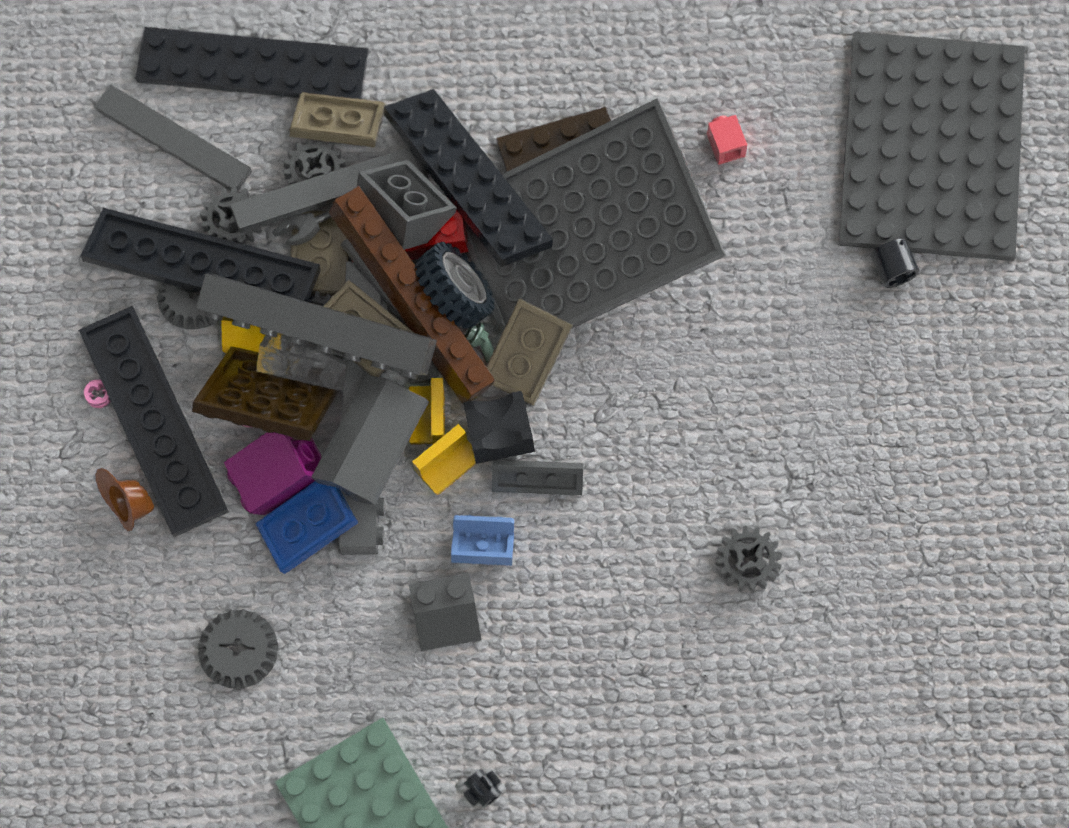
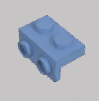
M471 515L454 516L451 563L512 566L514 547L513 518Z

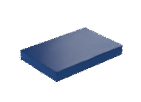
M314 481L255 524L280 572L286 574L355 526L358 521L340 488L318 484Z

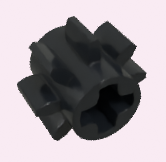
M479 769L464 782L468 790L463 794L473 807L480 803L483 808H486L502 794L497 788L502 784V781L493 770L486 774L483 769Z

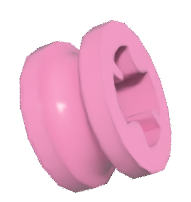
M100 379L90 381L86 385L84 397L92 407L103 408L111 402ZM101 388H104L102 391L105 396L103 398L97 397L93 400L92 391H99Z

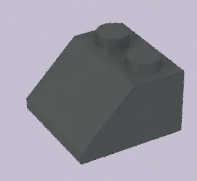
M469 573L409 584L421 651L482 640Z

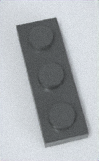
M493 460L492 492L582 495L584 463Z

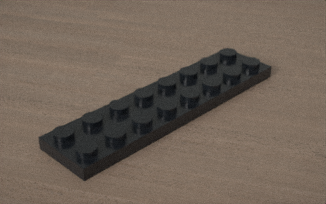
M144 27L135 78L137 83L299 98L303 92L362 99L369 51L368 48Z
M434 89L384 106L383 115L446 197L456 207V210L500 267L552 248L553 238Z
M107 208L102 209L80 255L82 260L87 263L196 292H201L205 274H214L308 302L321 272L320 264Z
M133 305L79 329L80 335L172 536L177 537L228 513L227 506Z

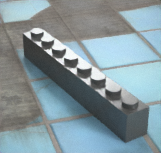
M205 274L196 307L206 311L205 317L222 321L223 316L233 319L232 325L250 329V325L261 327L260 333L272 337H277L278 333L288 335L287 341L305 346V342L308 341L316 344L315 349L318 351L333 354V350L344 352L343 358L356 362H361V358L372 361V367L387 371L390 366L400 369V375L417 379L418 375L428 374L437 340L214 274Z

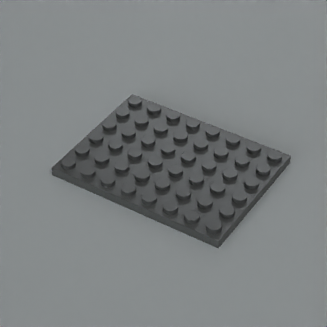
M854 31L838 246L876 249L886 242L895 239H905L911 252L1004 261L1015 260L1025 46Z
M658 98L502 174L553 238L552 248L500 267L465 221L468 250L473 263L476 265L475 269L481 271L483 274L482 279L487 280L489 284L487 288L492 290L493 295L491 297L495 300L493 304L495 307L492 312L501 335L518 299H522L572 324L573 329L726 256Z

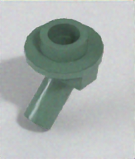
M479 322L474 327L468 328L464 336L472 348L481 347L485 362L488 363L494 348L488 338L489 333L485 331L484 324Z

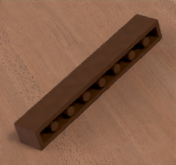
M360 186L337 198L329 214L347 240L352 244L409 329L415 334L437 340L432 361L461 403L472 401L486 392L495 382L494 377L461 330L455 325L454 320L450 322L446 318V314L442 315L438 311L439 307L430 302L432 298L426 296L423 291L425 287L419 284L418 280L420 278L416 276L415 271L417 269Z

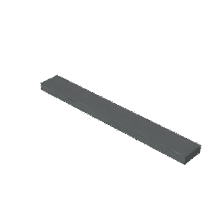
M407 147L230 204V210L239 232L243 233L333 204L337 198L357 187L358 173L361 171L408 159L422 174L428 172L410 148Z

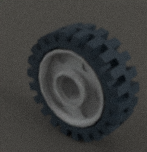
M440 242L417 259L415 264L417 270L415 272L416 276L420 278L418 280L419 284L425 287L423 291L426 296L432 298L430 302L433 305H437L439 307L438 311L442 315L445 313L446 318L450 322L454 320L455 325L470 329L493 311L495 300L491 297L493 295L492 290L487 288L489 286L487 280L482 279L483 274L481 271H477L473 261L469 262L468 256L464 253L460 254V250L457 247L453 248L449 243Z

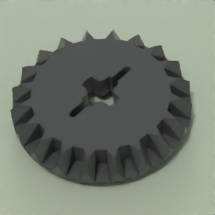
M166 283L158 286L157 300L159 309L164 318L171 324L183 329L194 330L206 328L219 321L205 317L206 311L196 308L200 295H196L194 299H191L189 292L192 293L194 291Z
M245 609L230 610L229 612L218 614L214 620L208 622L205 630L201 632V638L198 643V658L207 676L215 683L233 689L250 687L263 680L272 670L278 655V641L272 626L256 612H250ZM240 640L242 646L252 650L245 649V651L239 652V656H234L233 650L228 649V647L235 645L236 641Z

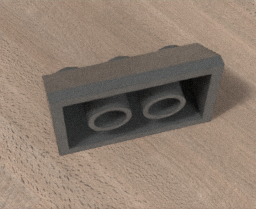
M408 159L358 173L357 187L360 186L404 250L428 243L456 213V207Z

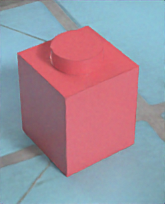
M725 115L719 116L708 123L707 137L718 165L746 156L747 142L736 115L729 117Z

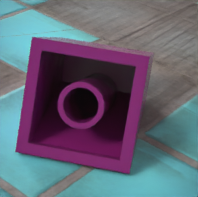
M266 432L227 459L224 464L228 470L227 477L229 481L237 488L241 496L240 502L243 508L250 514L266 515L315 481L311 477L322 455L313 438L310 441L295 440L287 435Z

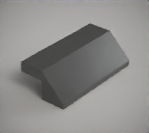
M366 375L311 478L318 484L340 488L353 501L375 505L429 401L389 379Z

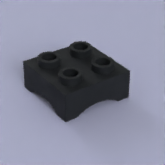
M522 391L512 392L503 398L492 401H468L463 403L476 464L535 452Z

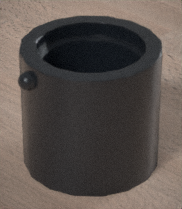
M895 239L886 242L876 248L870 255L886 288L903 285L914 279L920 272L905 239Z

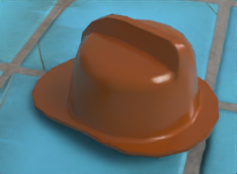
M104 468L97 469L95 480L101 496L117 515L123 527L127 531H132L135 521L154 510V504L147 490L136 480L117 481L108 470Z

